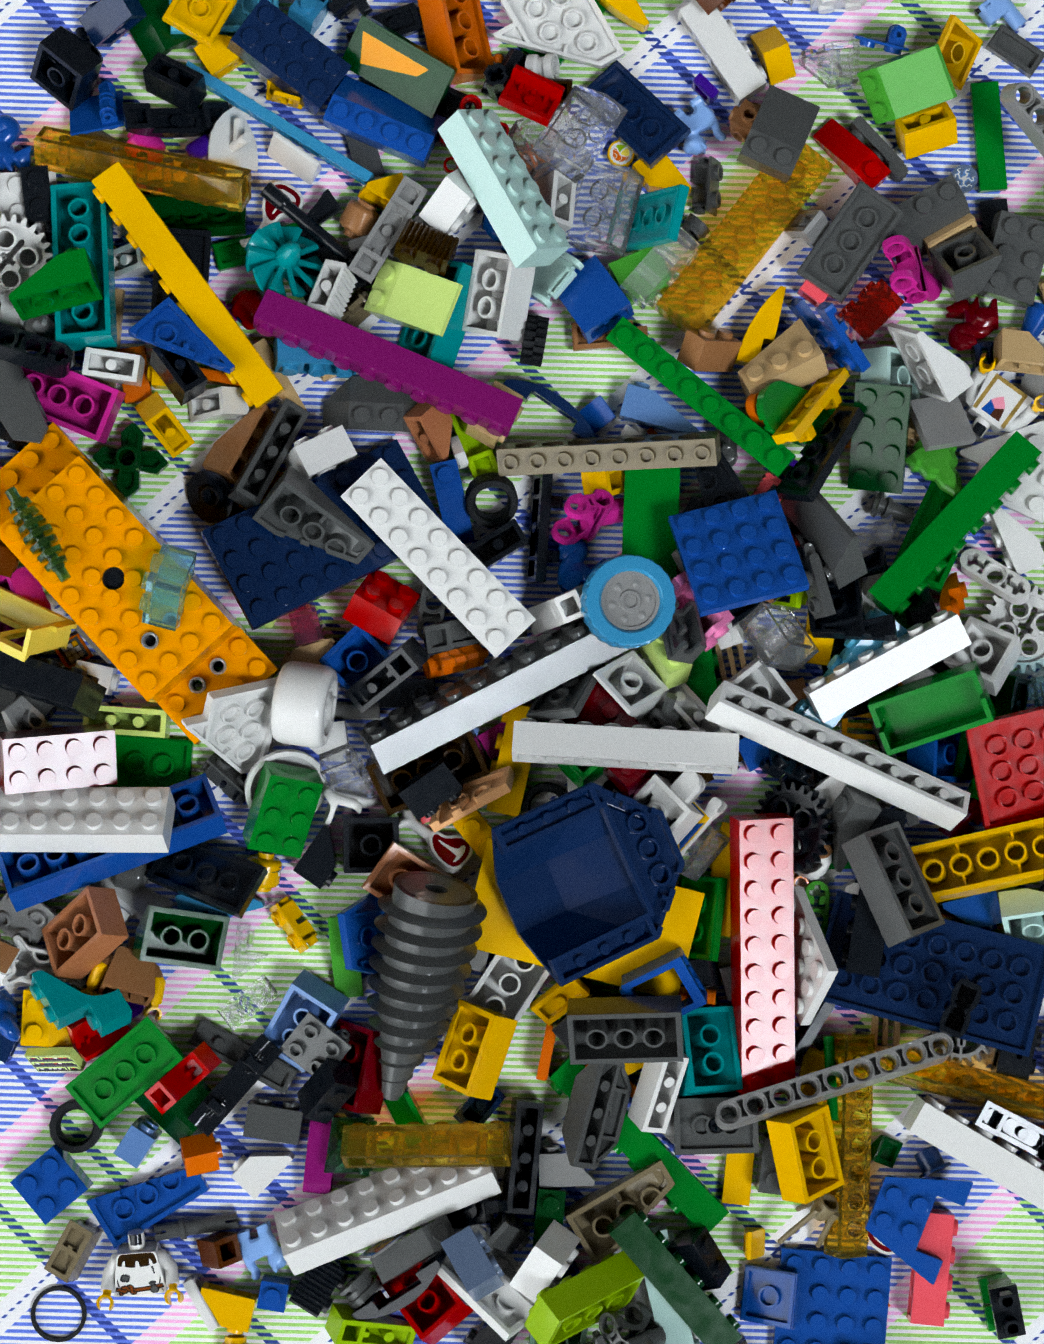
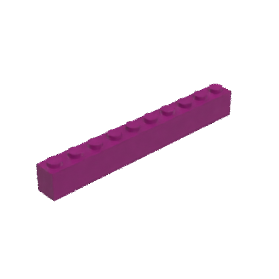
M269 289L266 290L254 315L253 328H256L257 332L261 335L279 338L285 345L292 348H302L314 358H325L332 361L336 367L342 370L350 369L359 373V376L365 380H376L384 384L390 391H401L410 395V398L418 403L426 402L436 406L435 408L439 412L444 414L452 413L461 417V420L469 425L474 426L477 424L482 426L494 436L500 437L503 435L508 437L523 402L521 398Z

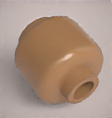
M358 198L357 201L350 200L339 218L340 225L345 228L342 233L351 239L368 235L379 218L376 212L377 207L361 198Z

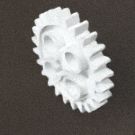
M1 214L0 233L9 232L14 238V242L10 247L0 246V264L3 261L2 253L8 255L20 240L25 242L13 257L15 264L13 266L7 264L0 273L1 304H3L5 297H9L11 292L46 264V259L53 257V254L45 253L44 250L51 244L40 241L45 233L36 235L34 233L37 227L36 224L30 228L26 227L27 218H24L21 223H17L16 214H13L10 221H6L4 214ZM22 251H33L36 261L29 266L22 264L19 259ZM13 271L17 274V285L7 287L3 284L2 276L5 272Z
M1035 585L1031 588L1029 600L1022 604L1025 611L1022 617H1017L1013 613L1012 608L1014 604L1002 597L1000 599L995 595L991 596L994 605L985 604L983 607L989 613L981 614L979 617L997 628H1000L1002 625L1007 626L1010 633L1016 636L1021 631L1018 624H1023L1028 620L1033 607L1037 609L1025 627L1028 633H1023L1019 636L1021 649L1022 643L1025 640H1029L1033 644V652L1027 655L1022 651L1011 671L1018 665L1019 673H1024L1027 665L1031 672H1035L1036 663L1041 668H1044V632L1036 627L1037 619L1044 617V591L1038 594V586ZM1021 587L1020 591L1013 588V594L1016 595L1018 592L1023 594V588Z

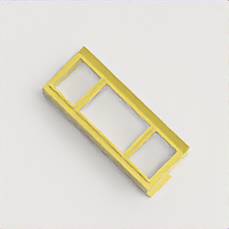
M0 586V622L15 628L0 632V651L25 662L30 655L56 650L59 647L64 650L67 649L71 630L77 628L76 622ZM25 636L23 646L10 641L11 639Z

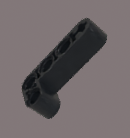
M0 322V341L10 342V344L0 342L1 360L53 378H64L69 374L73 356L69 346ZM27 350H35L38 353L32 354L27 352Z

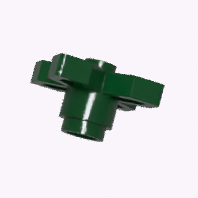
M131 423L121 432V447L116 449L104 446L93 455V459L101 469L119 470L116 486L126 498H131L141 489L140 472L158 475L169 466L168 461L159 451H143L146 435L135 423ZM134 456V462L131 465H128V458Z

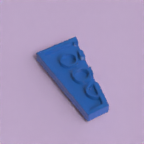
M184 1168L90 1198L86 1202L113 1247L116 1248L128 1241V1231L149 1228L208 1191L210 1187L202 1174L187 1177Z

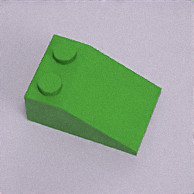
M939 44L876 62L857 73L876 125L899 119L957 97Z

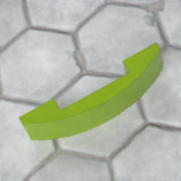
M451 413L453 427L465 451L473 479L484 473H498V465L492 449L467 435L465 432L468 424L463 422L461 417Z

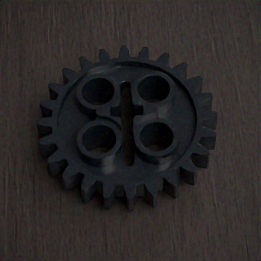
M783 782L782 785H774L773 791H765L767 799H758L762 808L754 809L753 811L755 814L784 813L793 817L794 872L813 868L812 863L821 862L819 855L828 854L824 845H832L833 843L827 838L829 834H835L834 830L828 828L829 824L835 822L834 819L827 818V814L832 809L823 807L826 798L817 799L820 791L811 790V785H801V782ZM785 804L787 806V813L784 810ZM807 815L810 818L809 824L807 823ZM799 840L801 842V849L798 847Z

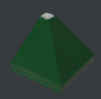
M881 1134L864 1150L862 1155L874 1162L893 1168L903 1143Z

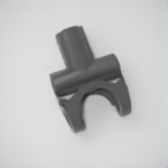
M633 1301L627 1304L624 1310L625 1319L615 1311H607L599 1318L600 1332L604 1340L609 1341L610 1344L666 1343V1333L663 1327L656 1325L651 1317L652 1312L643 1302ZM633 1307L639 1310L640 1321L634 1317ZM608 1317L613 1321V1331L607 1325ZM628 1328L629 1333L622 1339L620 1331Z

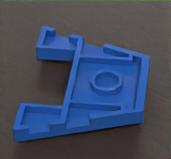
M794 298L787 304L789 309L798 319L802 320L806 328L813 334L816 341L829 352L832 362L838 368L846 367L849 371L864 373L871 366L856 340L853 339L851 341L845 333L848 329L843 320L838 321L834 314L837 312V309L833 303L822 302L815 308L824 322L819 321L803 299Z
M368 893L337 914L345 969L367 974L377 972L369 964V957L379 952L373 947L371 939L374 935L382 933L375 926L374 920L378 915L385 913L378 906L377 901L379 898L371 893Z
M884 1175L864 1227L924 1279L934 1285L943 1261L940 1258L917 1250L919 1240L936 1197L939 1196L965 1206L973 1182L963 1179L948 1180L946 1178L931 1179Z

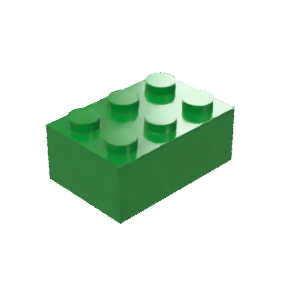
M265 760L242 832L247 849L296 858L301 857L324 786L318 770Z

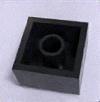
M387 813L342 814L344 873H371L394 841L399 844V816L397 813L389 816Z

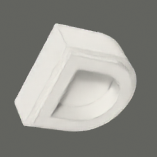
M458 435L454 436L450 440V447L458 467L463 469L469 466V462Z

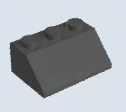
M953 174L899 203L897 206L906 211V213L889 237L895 235L907 237L911 245L919 247L921 257L927 255L923 242L924 238L969 214L970 210L966 197Z

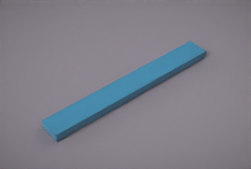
M189 61L186 63V66L204 75L206 89L361 184L366 185L367 182L375 180L373 173L193 63Z

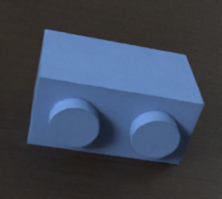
M139 1117L130 1126L113 1154L133 1167L138 1168L162 1134V1131L158 1129L159 1125L150 1118L145 1117L143 1120Z

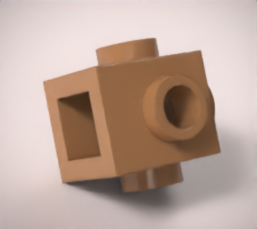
M745 99L740 107L735 106L728 117L730 121L729 132L737 141L745 142L761 106L756 102L751 103Z

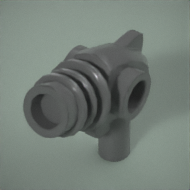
M667 693L662 709H652L649 724L653 729L672 726L677 728V730H681L682 724L679 715L673 710L677 700L676 694Z

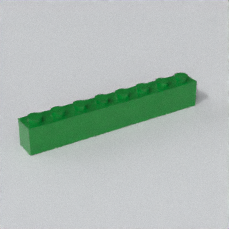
M622 317L606 337L610 343L778 478L781 477L782 473L796 458L795 454L782 444L777 445L769 433L626 318Z
M1016 431L868 590L866 597L887 615L903 614L911 604L908 601L914 593L920 595L930 584L927 579L933 573L939 575L948 564L946 561L951 553L957 555L967 544L964 539L970 533L976 535L984 526L985 522L983 519L988 513L994 515L1004 504L1001 499L1007 493L1013 495L1021 486L1022 482L1019 480L1023 475L1027 473L1030 476L1041 463L1037 460L1042 452Z
M569 1054L549 1074V1078L552 1080L549 1085L557 1094L561 1096L565 1093L570 1099L575 1076L585 1068V1065H570ZM627 1107L619 1141L613 1150L618 1155L623 1152L630 1159L627 1164L634 1172L661 1159L675 1182V1185L665 1195L668 1198L666 1201L667 1205L676 1214L681 1211L688 1218L685 1223L690 1228L706 1226L710 1232L729 1213L727 1207L653 1133L641 1132L627 1116L629 1112Z

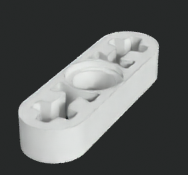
M967 549L961 554L960 569L965 575L1014 605H1022L1029 600L1031 586L1027 579L978 549ZM977 559V565L972 564L968 566V560L973 561ZM998 571L1003 575V578L999 582H992L987 576L990 572ZM1013 588H1023V594L1020 592L1016 595L1013 594Z

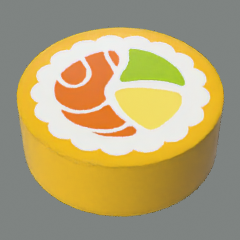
M620 140L614 141L609 146L607 152L609 163L617 169L629 167L635 156Z

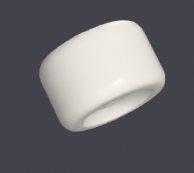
M289 661L282 666L276 681L271 707V733L276 741L308 748H321L327 743L332 731L338 699V676L332 667L301 661Z

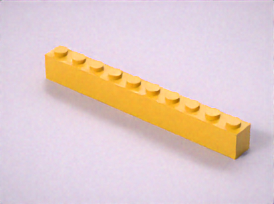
M116 162L94 178L91 182L96 188L92 192L101 204L107 202L112 211L108 214L119 227L123 224L129 232L125 237L134 249L140 247L145 254L142 258L143 262L151 272L156 269L162 278L158 282L168 295L171 292L178 300L175 304L186 315L190 316L195 325L235 365L233 372L225 374L233 385L238 382L244 390L240 395L249 407L255 405L257 409H260L284 392L285 388L122 164Z

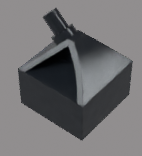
M60 26L39 43L30 78L72 112L93 95L103 63V57L100 51L91 43L90 39L87 38V32L84 27H78L75 30V34Z

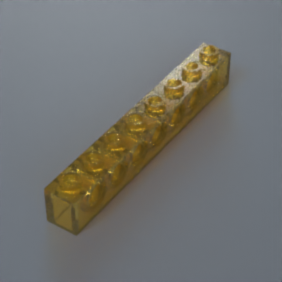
M859 1031L831 1032L835 1042L836 1065L872 1054L875 1051V1034ZM859 1067L853 1070L857 1078L865 1079L868 1077L866 1070ZM836 1077L837 1087L841 1086V1081ZM873 1085L837 1096L839 1120H832L844 1185L829 1192L839 1203L837 1212L840 1214V1217L834 1221L824 1240V1254L839 1259L867 1257L869 1239L868 1231L864 1226L869 1216Z

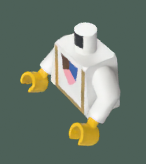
M987 353L981 355L979 366L975 368L971 375L974 384L966 390V402L969 405L967 412L976 418L971 427L978 439H982L988 429L998 434L1001 431L1010 433L1026 427L1040 412L1044 411V405L1039 402L1044 393L1038 394L1033 404H1031L1033 401L1031 397L993 370L996 365V357L991 364L983 362Z

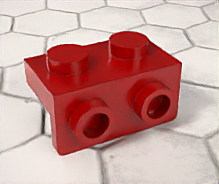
M516 64L508 83L499 97L498 104L548 127L561 103L565 87Z
M86 1017L66 1026L73 1048L85 1061H89L110 1049L131 1030L126 1025L101 1038L97 1029L93 1031L90 1028Z

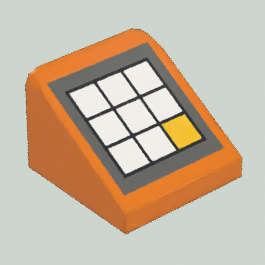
M79 633L69 638L66 650L60 647L54 650L64 666L70 669L72 666L75 667L77 660L87 661L93 657V654Z

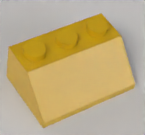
M459 999L457 1012L452 1017L432 1079L466 1096L491 1101L518 1021L497 1011Z
M822 1104L799 1108L766 1120L782 1200L808 1204L844 1185L829 1105Z

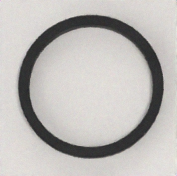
M52 1286L45 1289L36 1297L31 1308V1321L34 1329L41 1337L52 1342H64L74 1338L82 1330L87 1317V1309L82 1297L75 1290L66 1286ZM60 1290L72 1294L78 1300L82 1309V1319L79 1327L72 1334L65 1337H53L46 1334L36 1321L35 1312L39 1300L45 1294L52 1291Z

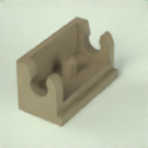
M69 1220L44 1267L45 1270L66 1283L78 1280L103 1233V1230L98 1227L91 1228L85 1225V1220Z

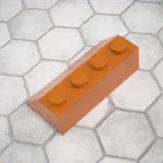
M417 0L428 51L458 69L451 85L485 79L483 72L488 65H494L480 0Z

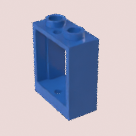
M681 947L622 975L621 987H619L621 996H639L634 988L635 986L674 968L690 995L689 998L682 1001V1016L707 1004V991Z

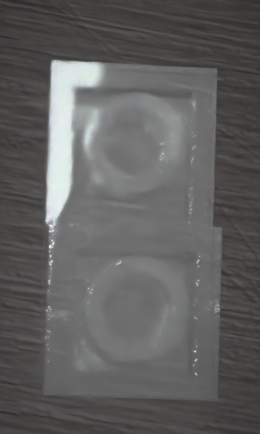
M263 974L219 1007L217 1011L230 1029L235 1031L277 999L280 994L265 974Z

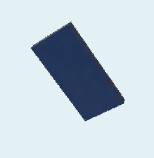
M617 60L577 95L578 101L650 169L691 133L690 128Z

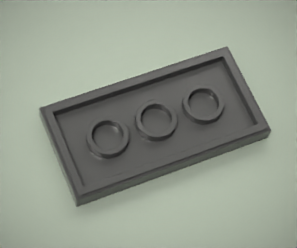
M860 180L796 273L842 304L881 249L882 242L890 236L906 211Z

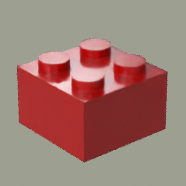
M377 570L367 575L355 591L342 618L390 645L409 619L421 595L413 591L409 586L403 585L389 577L385 572Z

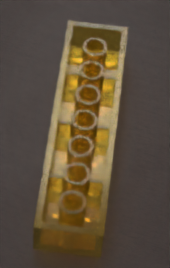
M805 143L787 183L759 172L656 303L654 310L685 334L687 329L699 330L700 327L709 328L825 181L834 165Z

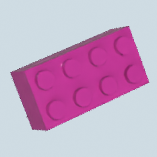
M22 367L25 376L29 378L37 393L49 422H54L66 429L106 444L126 393L71 370L64 378H53Z

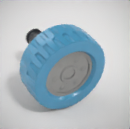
M631 554L609 558L600 563L588 575L586 582L583 584L582 595L580 596V610L584 617L583 621L598 640L607 643L609 646L621 649L645 646L658 639L673 620L672 617L676 610L674 585L663 568L649 558Z

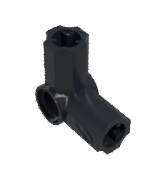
M510 48L501 64L488 65L483 72L485 82L481 93L498 102L502 91L511 77L514 66L517 64L525 68L527 56L518 49Z

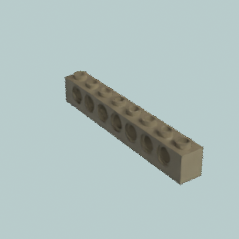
M719 431L504 442L496 449L499 476L717 466L721 460Z

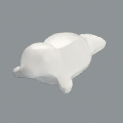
M20 935L12 937L13 945L20 950L6 974L0 972L6 975L2 980L4 986L9 987L17 982L31 984L32 973L40 970L54 976L46 948L30 946ZM86 976L82 980L57 978L64 983L72 984L78 989H84L86 984Z

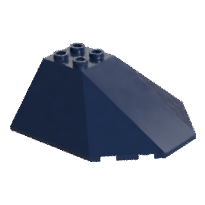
M589 782L491 828L496 887L517 935L560 987L661 937L662 925L666 913L670 910L679 874H682L685 865L663 811L654 807H648L637 802V800L620 793H614L596 783Z

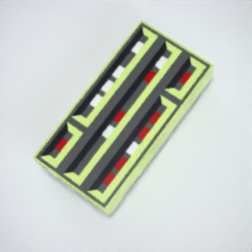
M73 1047L27 1048L24 1055L38 1072L83 1071L86 1065L84 1059Z

